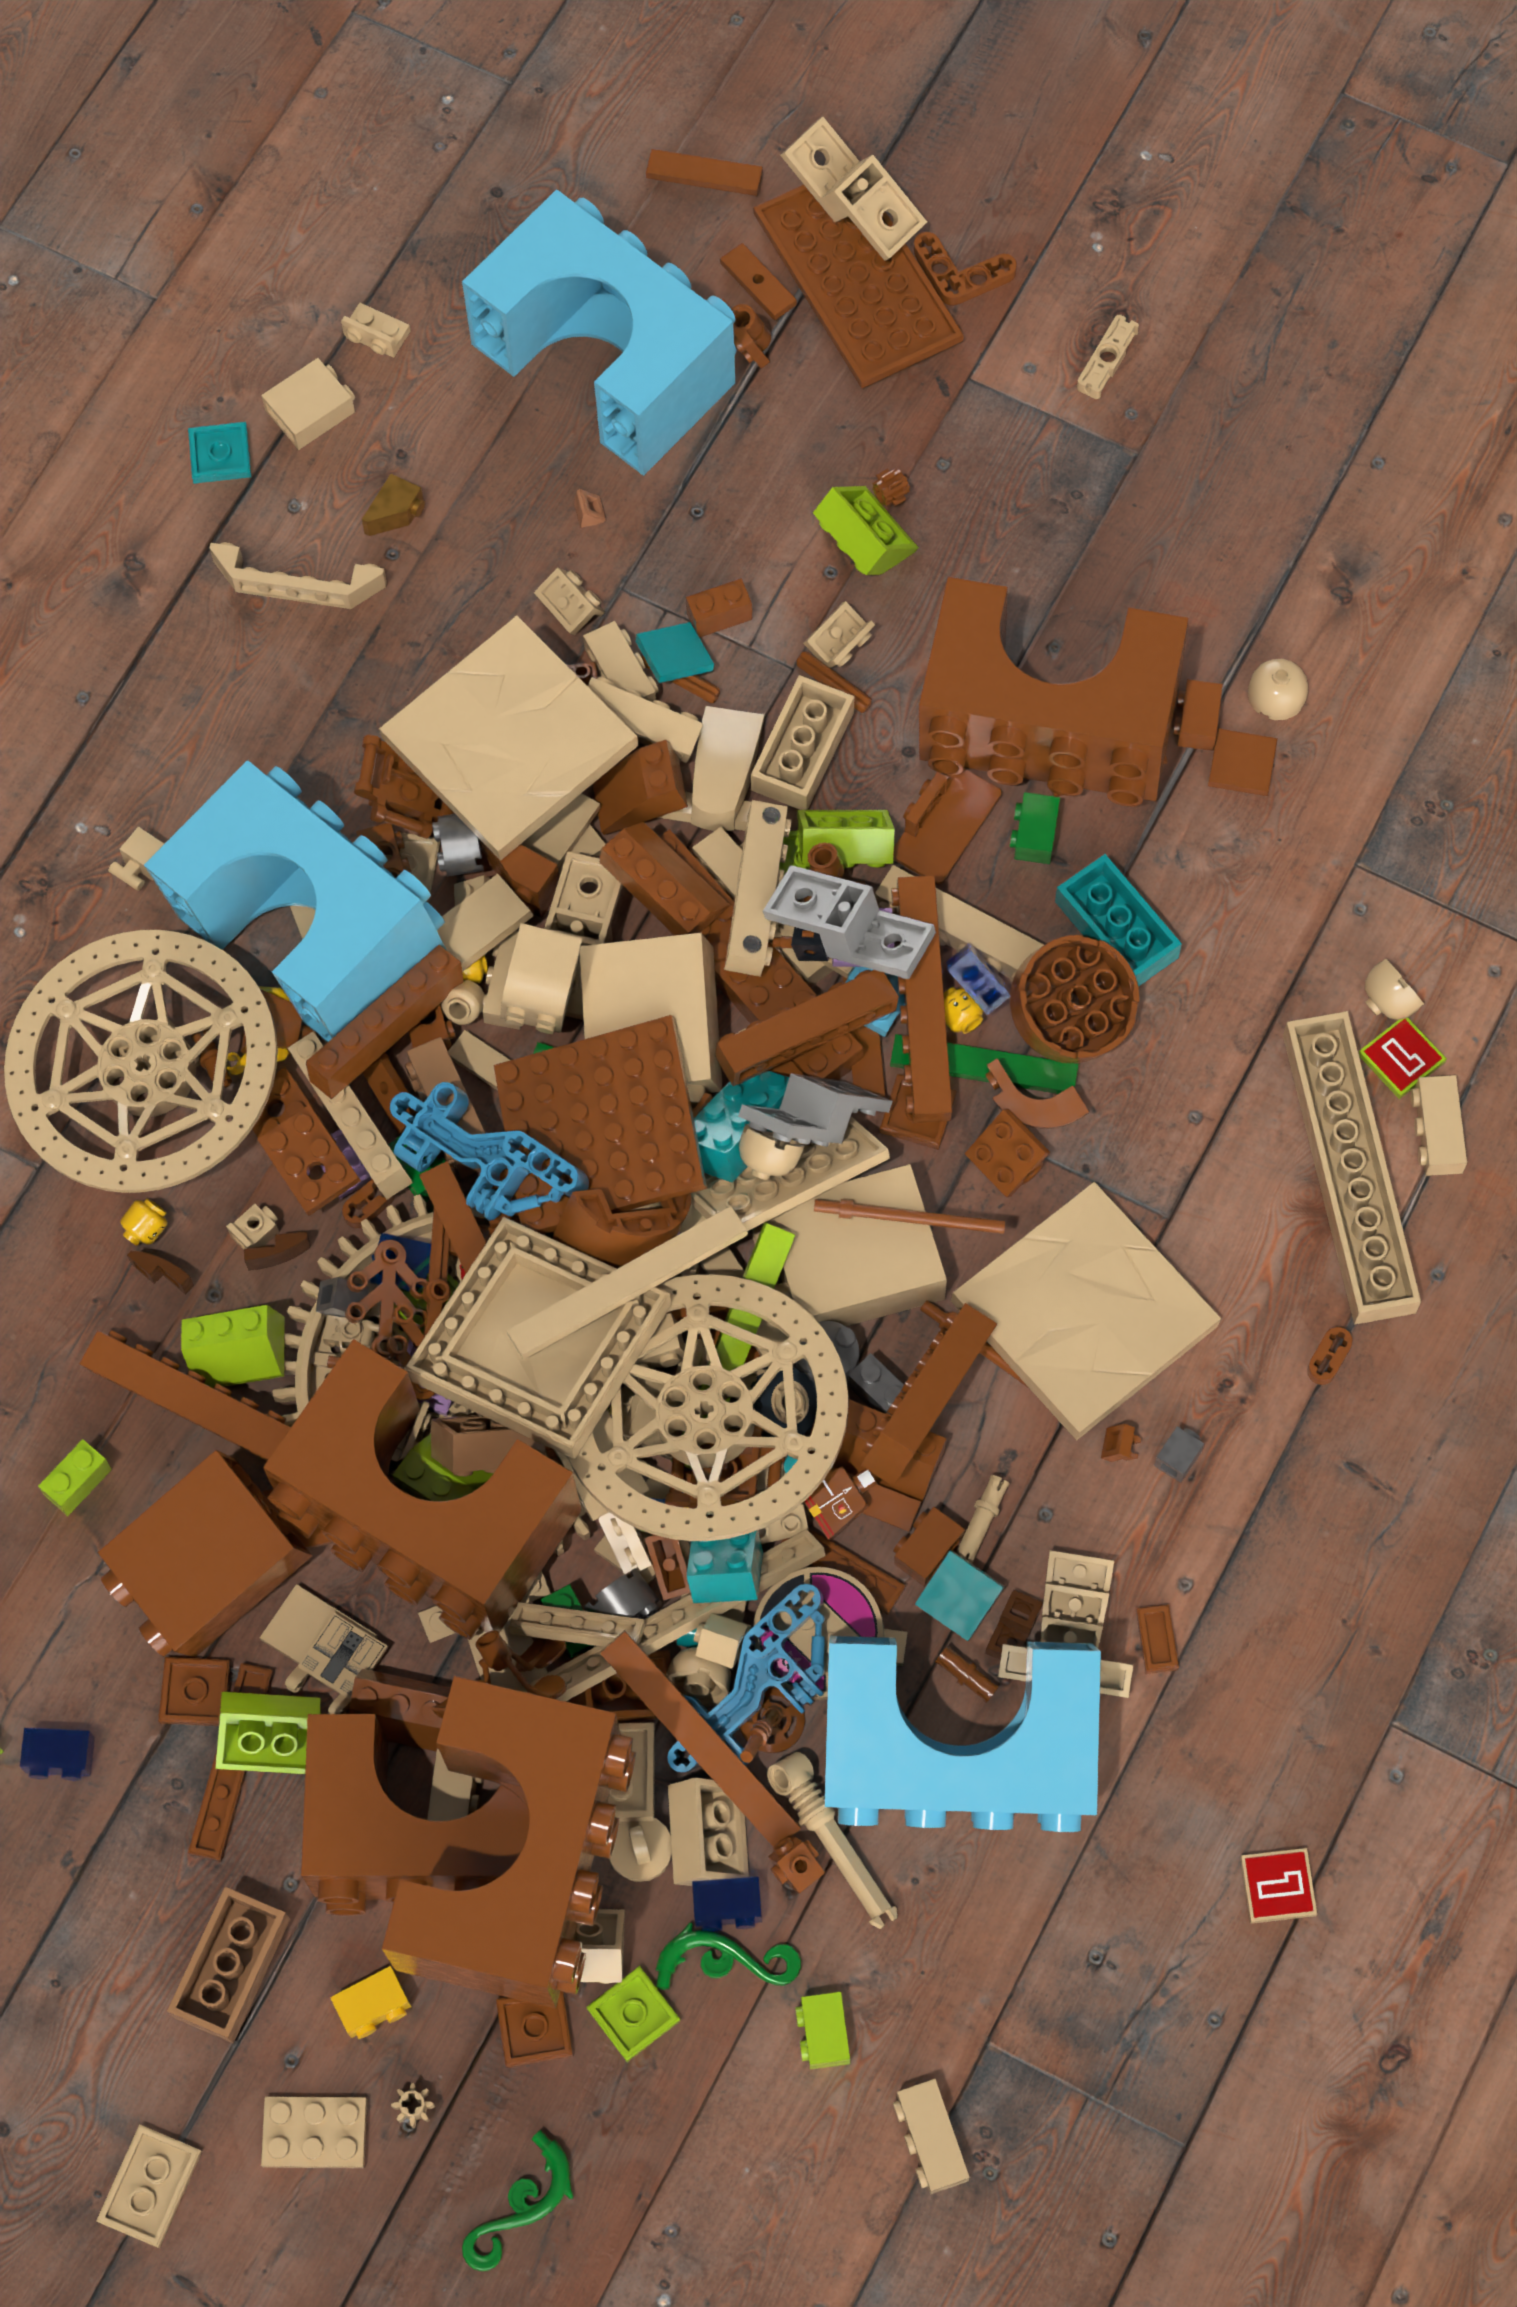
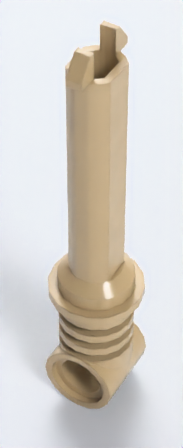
M795 1752L771 1765L767 1772L771 1787L780 1795L791 1796L788 1801L790 1804L795 1802L793 1806L795 1811L800 1810L797 1813L800 1827L805 1826L807 1830L816 1833L871 1917L870 1924L879 1929L884 1927L885 1924L879 1916L885 1912L891 1921L897 1919L896 1906L891 1907L834 1820V1809L832 1807H825V1796L820 1797L822 1794L821 1789H815L818 1786L817 1783L810 1782L813 1780L814 1775L810 1760L804 1754Z

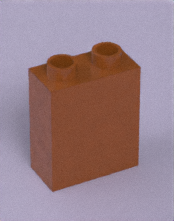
M218 1450L210 1454L98 1551V1554L110 1568L101 1577V1581L108 1592L124 1607H127L135 1600L149 1618L139 1627V1630L150 1646L163 1657L173 1650L174 1652L194 1658L313 1555L294 1531L277 1518L278 1511L235 1458Z

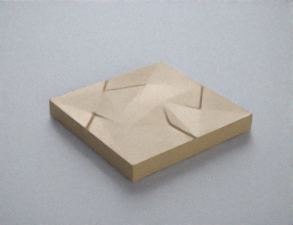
M515 616L379 728L382 739L500 861L638 746L637 735L518 616Z
M1095 1182L955 1290L951 1298V1302L959 1311L966 1303L997 1323L987 1342L1076 1440L1081 1438L1215 1330L1221 1320L1217 1313Z
M503 1217L404 1370L408 1372L411 1382L575 1459L672 1305L670 1293L654 1287L523 1360L506 1330L613 1272L616 1268Z

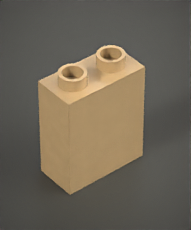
M702 933L581 946L580 967L585 1039L672 1015L675 1019L692 1109L697 1106L705 1093L720 1092L723 1089L721 1066L715 1057L716 1046L719 1042L714 952L713 946Z
M911 1164L843 1182L765 1222L795 1234L780 1273L782 1283L776 1284L774 1289L797 1302L817 1322L834 1321L844 1326H850L920 1307L926 1300L931 1303L945 1300L947 1279L930 1225L852 1216L851 1219L839 1218L838 1214L814 1212L815 1199L836 1202L846 1199L854 1200L853 1204L925 1212ZM763 1226L751 1229L754 1245Z

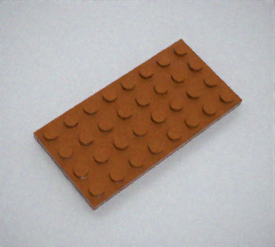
M804 184L753 207L754 216L861 389L963 341V333L906 243L892 257L884 261L848 216L834 222ZM884 211L882 220L885 225L891 227L893 222L886 211Z

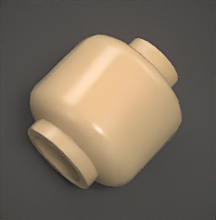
M463 980L464 982L452 989L447 998L441 1002L445 1017L458 1025L472 1023L479 1016L483 1008L485 994L478 984L470 980Z

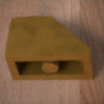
M390 474L362 518L364 533L372 536L409 526L415 516L419 517L425 506L421 487Z

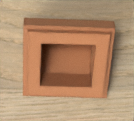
M582 489L577 490L574 506L580 528L605 522L606 518L600 496Z

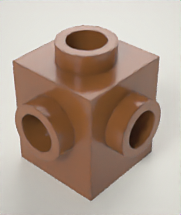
M795 1836L784 1838L774 1846V1852L768 1856L774 1864L770 1870L782 1885L787 1882L790 1888L799 1894L825 1874L815 1859L819 1854L808 1840L803 1842Z

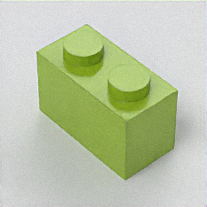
M82 1439L38 1487L49 1501L66 1516H69L112 1469L107 1460Z
M841 1992L801 1997V2006L795 2007L797 2026L805 2028L806 2040L800 2041L802 2061H809L810 2070L850 2064Z

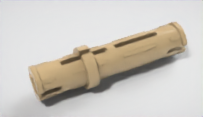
M995 1475L990 1476L981 1499L976 1500L974 1505L976 1510L956 1551L957 1554L970 1563H973L993 1517L998 1516L1000 1512L998 1506L1009 1486V1482L1006 1480L1000 1482L1002 1478Z

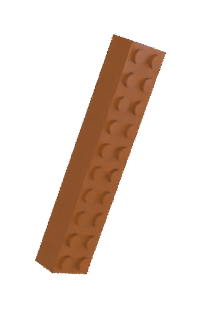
M670 829L662 834L660 838L730 904L701 933L713 946L716 985L750 1024L757 1020L765 1021L773 1017L777 1011L785 1007L791 1009L801 1004L805 998L816 995L769 940L767 947L773 948L770 966L764 965L761 977L724 970L734 901ZM748 940L743 943V948L749 953L758 952L759 944L753 940ZM849 1032L795 1057L791 1061L805 1076L840 1080L852 1070L851 1067L863 1058V1047Z

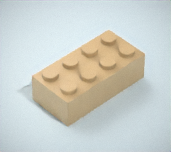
M799 675L751 773V791L797 809L808 810L854 714V696Z

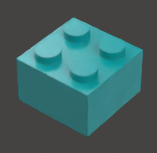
M758 1530L729 1539L691 1541L686 1577L693 1603L758 1600L763 1560V1549Z

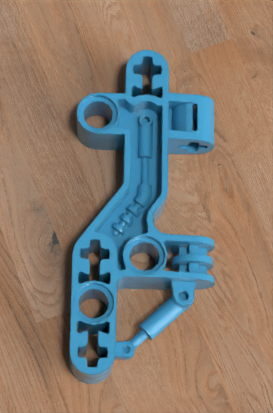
M442 1082L437 1084L425 1102L407 1092H402L395 1095L390 1103L391 1114L406 1125L405 1130L395 1145V1156L418 1172L425 1171L441 1150L472 1169L481 1168L480 1176L470 1190L466 1204L471 1208L476 1207V1210L481 1214L485 1213V1217L488 1220H494L500 1213L513 1216L517 1212L540 1207L543 1202H559L563 1194L570 1197L572 1192L584 1191L589 1187L588 1177L583 1171L524 1132L507 1131L472 1135L457 1125L468 1108L469 1098L463 1090L451 1083ZM454 1093L453 1101L446 1106L447 1097ZM408 1107L418 1112L415 1117L407 1112ZM521 1145L531 1150L529 1155L519 1150ZM550 1158L549 1167L542 1171L541 1165L543 1161ZM508 1168L507 1177L500 1181L501 1172ZM529 1173H533L553 1187L548 1195L539 1197L536 1194L510 1201ZM563 1173L573 1179L571 1184L560 1178ZM493 1185L498 1187L497 1191L492 1189Z
M801 1584L796 1587L747 1632L742 1643L734 1689L710 1712L695 1697L684 1695L739 1758L744 1748L732 1735L761 1709L765 1692L768 1688L777 1687L802 1714L805 1712L803 1706L807 1702L811 1705L814 1702L812 1698L816 1694L819 1696L824 1694L816 1684L825 1673V1636H822V1624L825 1621V1617L819 1612L824 1599L820 1589L814 1585ZM802 1592L808 1594L814 1592L815 1595L812 1598L814 1605L812 1607L806 1604L798 1610L803 1613V1616L799 1619L797 1613L789 1608L788 1604L792 1602L793 1606L797 1607L803 1601ZM781 1612H787L792 1619L791 1626L784 1631H780L775 1625V1619ZM811 1618L815 1623V1636H812L811 1667L804 1671L786 1651L784 1644ZM768 1625L769 1629L778 1635L779 1638L775 1641L774 1637L770 1636L763 1643L766 1647L764 1651L759 1649L753 1651L752 1647L755 1645V1642L752 1639L755 1636L763 1638L769 1633L764 1629ZM778 1659H785L789 1663L790 1669L786 1676L779 1678L773 1672V1664ZM798 1672L803 1680L800 1683L797 1681L793 1682L794 1688L788 1691L784 1684L793 1680ZM679 1741L668 1752V1763L677 1772H691L699 1766L691 1755L688 1757L689 1765L686 1763L678 1764L677 1761L680 1759L678 1751L687 1752Z

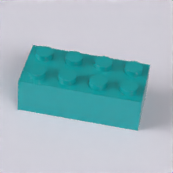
M1106 854L1057 887L1055 903L1084 937L1097 941L1102 940L1114 947L1129 963L1136 977L1138 987L1179 958L1182 943Z
M766 1071L736 1086H732L731 1082H729L694 1117L704 1173L733 1183L748 1167L740 1157L739 1143L744 1126L749 1124L750 1121L738 1117L741 1106L743 1104L780 1109L790 1077Z

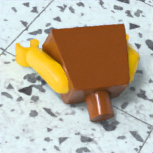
M259 986L274 1020L277 1034V1062L291 1055L288 1047L313 1032V1030L308 1026L301 1025V1017L282 988ZM245 1031L240 1050L241 1053H245L243 1057H240L235 1052L228 1054L229 1061L238 1060L235 1066L226 1068L234 1075L242 1073L245 1069L247 1054Z

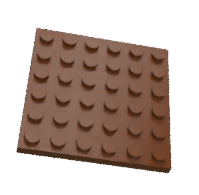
M672 1015L494 1065L505 1132H524L583 1171L589 1180L587 1190L602 1189L612 1214L707 1189L675 1019ZM523 1145L519 1148L526 1155H529L531 1150ZM550 1158L543 1161L541 1165L542 1171L549 1167ZM529 1173L515 1192L516 1200L536 1194L539 1197L548 1195L553 1187L533 1173ZM563 1173L560 1177L569 1184H571L573 1181V1179L565 1173ZM563 1194L559 1202L547 1201L541 1203L540 1207L518 1212L520 1224L540 1234L555 1231L570 1197Z

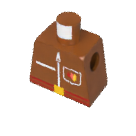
M842 1466L828 1472L822 1483L804 1503L827 1539L831 1541L869 1507L862 1494L875 1486L877 1482L866 1468L851 1478Z

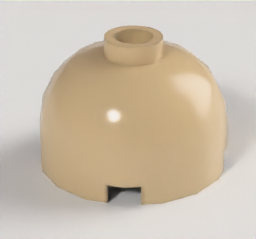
M1271 659L1262 663L1252 674L1248 686V698L1253 709L1259 714L1262 712L1264 715H1268L1269 719L1287 720L1297 715L1308 696V682L1305 673L1294 662L1286 659Z
M1386 958L1375 965L1368 973L1365 980V991L1369 999L1365 1003L1376 1016L1382 1012L1389 1019H1405L1416 1013L1424 1005L1415 991L1405 982L1400 973Z
M745 1124L740 1138L739 1150L744 1164L752 1168L751 1175L763 1180H769L770 1176L786 1175L796 1167L804 1149V1145H801L802 1143L791 1140V1142L781 1141L772 1137L774 1132H762L749 1127V1124Z
M697 1647L680 1651L671 1660L666 1677L683 1696L695 1697L704 1707L717 1706L729 1693L731 1682L730 1668L695 1656Z

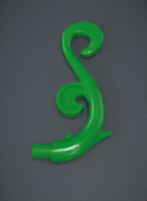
M690 1922L676 1937L665 1945L659 1955L655 1969L658 1972L656 1988L669 1990L671 1975L675 1974L676 1966L686 1960L685 1957L681 1956L687 1950L694 1947L707 1946L719 1950L721 1958L714 1960L710 1950L704 1953L700 1963L704 1975L715 1979L725 1977L732 1970L734 1959H736L765 1982L776 1986H785L792 1983L798 1977L801 1970V1959L798 1952L787 1944H777L771 1947L763 1957L764 1963L769 1964L774 1958H782L786 1962L785 1972L780 1975H773L761 1967L733 1940L712 1931H692L693 1924Z
M541 2130L531 2140L543 2151L541 2155L546 2159L545 2172L551 2169L552 2180L550 2187L542 2200L532 2206H528L525 2201L527 2196L538 2198L539 2190L532 2180L520 2179L510 2187L508 2193L509 2205L517 2214L477 2226L468 2233L463 2241V2258L474 2270L481 2272L489 2271L495 2268L502 2258V2244L498 2237L491 2238L493 2247L489 2254L480 2255L476 2252L474 2248L475 2242L481 2235L532 2224L552 2212L561 2202L564 2194L569 2199L574 2197L571 2189L568 2157L561 2145L555 2139L552 2141Z

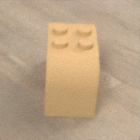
M520 923L503 991L500 1018L505 1019V1022L515 1026H523L524 1024L534 1026L536 1030L547 1034L561 1033L577 973L582 938Z

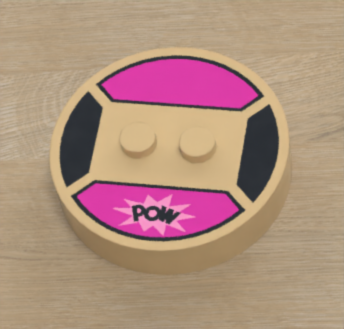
M810 1567L790 1573L766 1592L757 1608L753 1627L799 1585L811 1584L820 1589L824 1599L819 1612L825 1617V1621L822 1624V1636H825V1673L816 1684L824 1694L822 1696L816 1694L812 1699L821 1701L828 1700L830 1636L885 1637L879 1607L871 1593L862 1583L851 1575L836 1569ZM802 1592L803 1601L797 1607L793 1606L792 1602L788 1604V1607L797 1613L799 1619L803 1616V1613L798 1610L806 1604L811 1607L814 1605L812 1600L815 1595L814 1592L810 1594ZM781 1612L777 1615L775 1625L780 1631L787 1630L791 1626L792 1619L790 1614ZM811 1618L784 1644L786 1651L804 1671L811 1667L812 1636H815V1623ZM768 1625L764 1629L769 1633L763 1638L756 1636L753 1638L755 1650L764 1651L766 1647L763 1643L768 1637H774L775 1641L779 1638L778 1635L769 1629ZM785 1659L775 1661L773 1664L774 1674L779 1678L788 1674L790 1669L789 1663ZM797 1672L793 1680L785 1683L784 1686L788 1691H791L794 1688L792 1683L795 1681L800 1683L803 1678Z

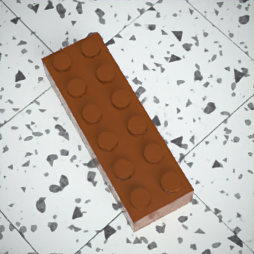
M966 1303L959 1313L951 1312L916 1366V1370L910 1375L888 1409V1413L882 1418L862 1451L867 1453V1456L861 1466L892 1486L895 1485L997 1326L996 1322Z

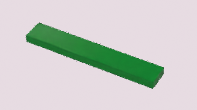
M895 1034L890 1066L904 1069V1065H909L908 1053L903 1054L902 1035ZM947 1043L949 1076L990 1083L985 1076L989 1072L987 1064L998 1059L1015 1087L1055 1094L1061 1093L1072 1085L1075 1088L1079 1064L1061 1063L1050 1059Z

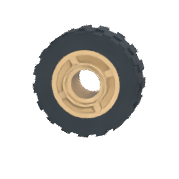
M793 1368L797 1430L799 1434L803 1435L813 1427L817 1412V1393L814 1382L804 1372ZM779 1371L753 1404V1410L782 1428H786L783 1371ZM760 1374L756 1377L757 1379L756 1381L752 1382L750 1390L753 1389V1387L757 1384V1382L760 1380L763 1374ZM762 1429V1433L764 1436L775 1437Z

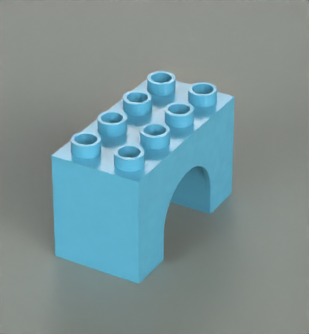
M556 189L462 281L471 345L513 377L541 350L554 342L566 338H597L614 345L623 352L594 381L600 443L643 476L735 384L734 355L737 349L734 344L733 324L736 319L730 307L716 296H710L705 300L691 290V283L688 277L676 265L666 263L663 267H660L648 258L645 246L633 233L623 230L617 235L605 226L599 210L585 198H579L576 202H573Z
M247 760L144 866L178 918L204 940L222 950L245 926L265 912L285 906H303L316 910L312 925L303 940L272 973L302 1021L326 1042H329L434 948L440 945L447 951L437 932L445 921L427 902L431 894L414 875L403 870L395 878L383 867L388 860L373 842L360 835L352 843L340 832L344 827V823L326 804L317 800L309 808L298 798L302 790L285 771L275 766L265 775Z
M830 1636L825 1807L838 1808V1824L854 1826L878 1825L879 1809L905 1810L906 1826L941 1828L946 1827V1811L971 1812L973 1828L1010 1830L1013 1829L1014 1813L1038 1814L1037 1823L1041 1824V1830L1078 1832L1081 1831V1815H1097L1101 1651L1094 1644L1027 1642L1026 1686L1023 1701L1017 1714L1006 1728L992 1738L976 1744L958 1746L941 1743L927 1737L911 1724L902 1711L896 1695V1638Z

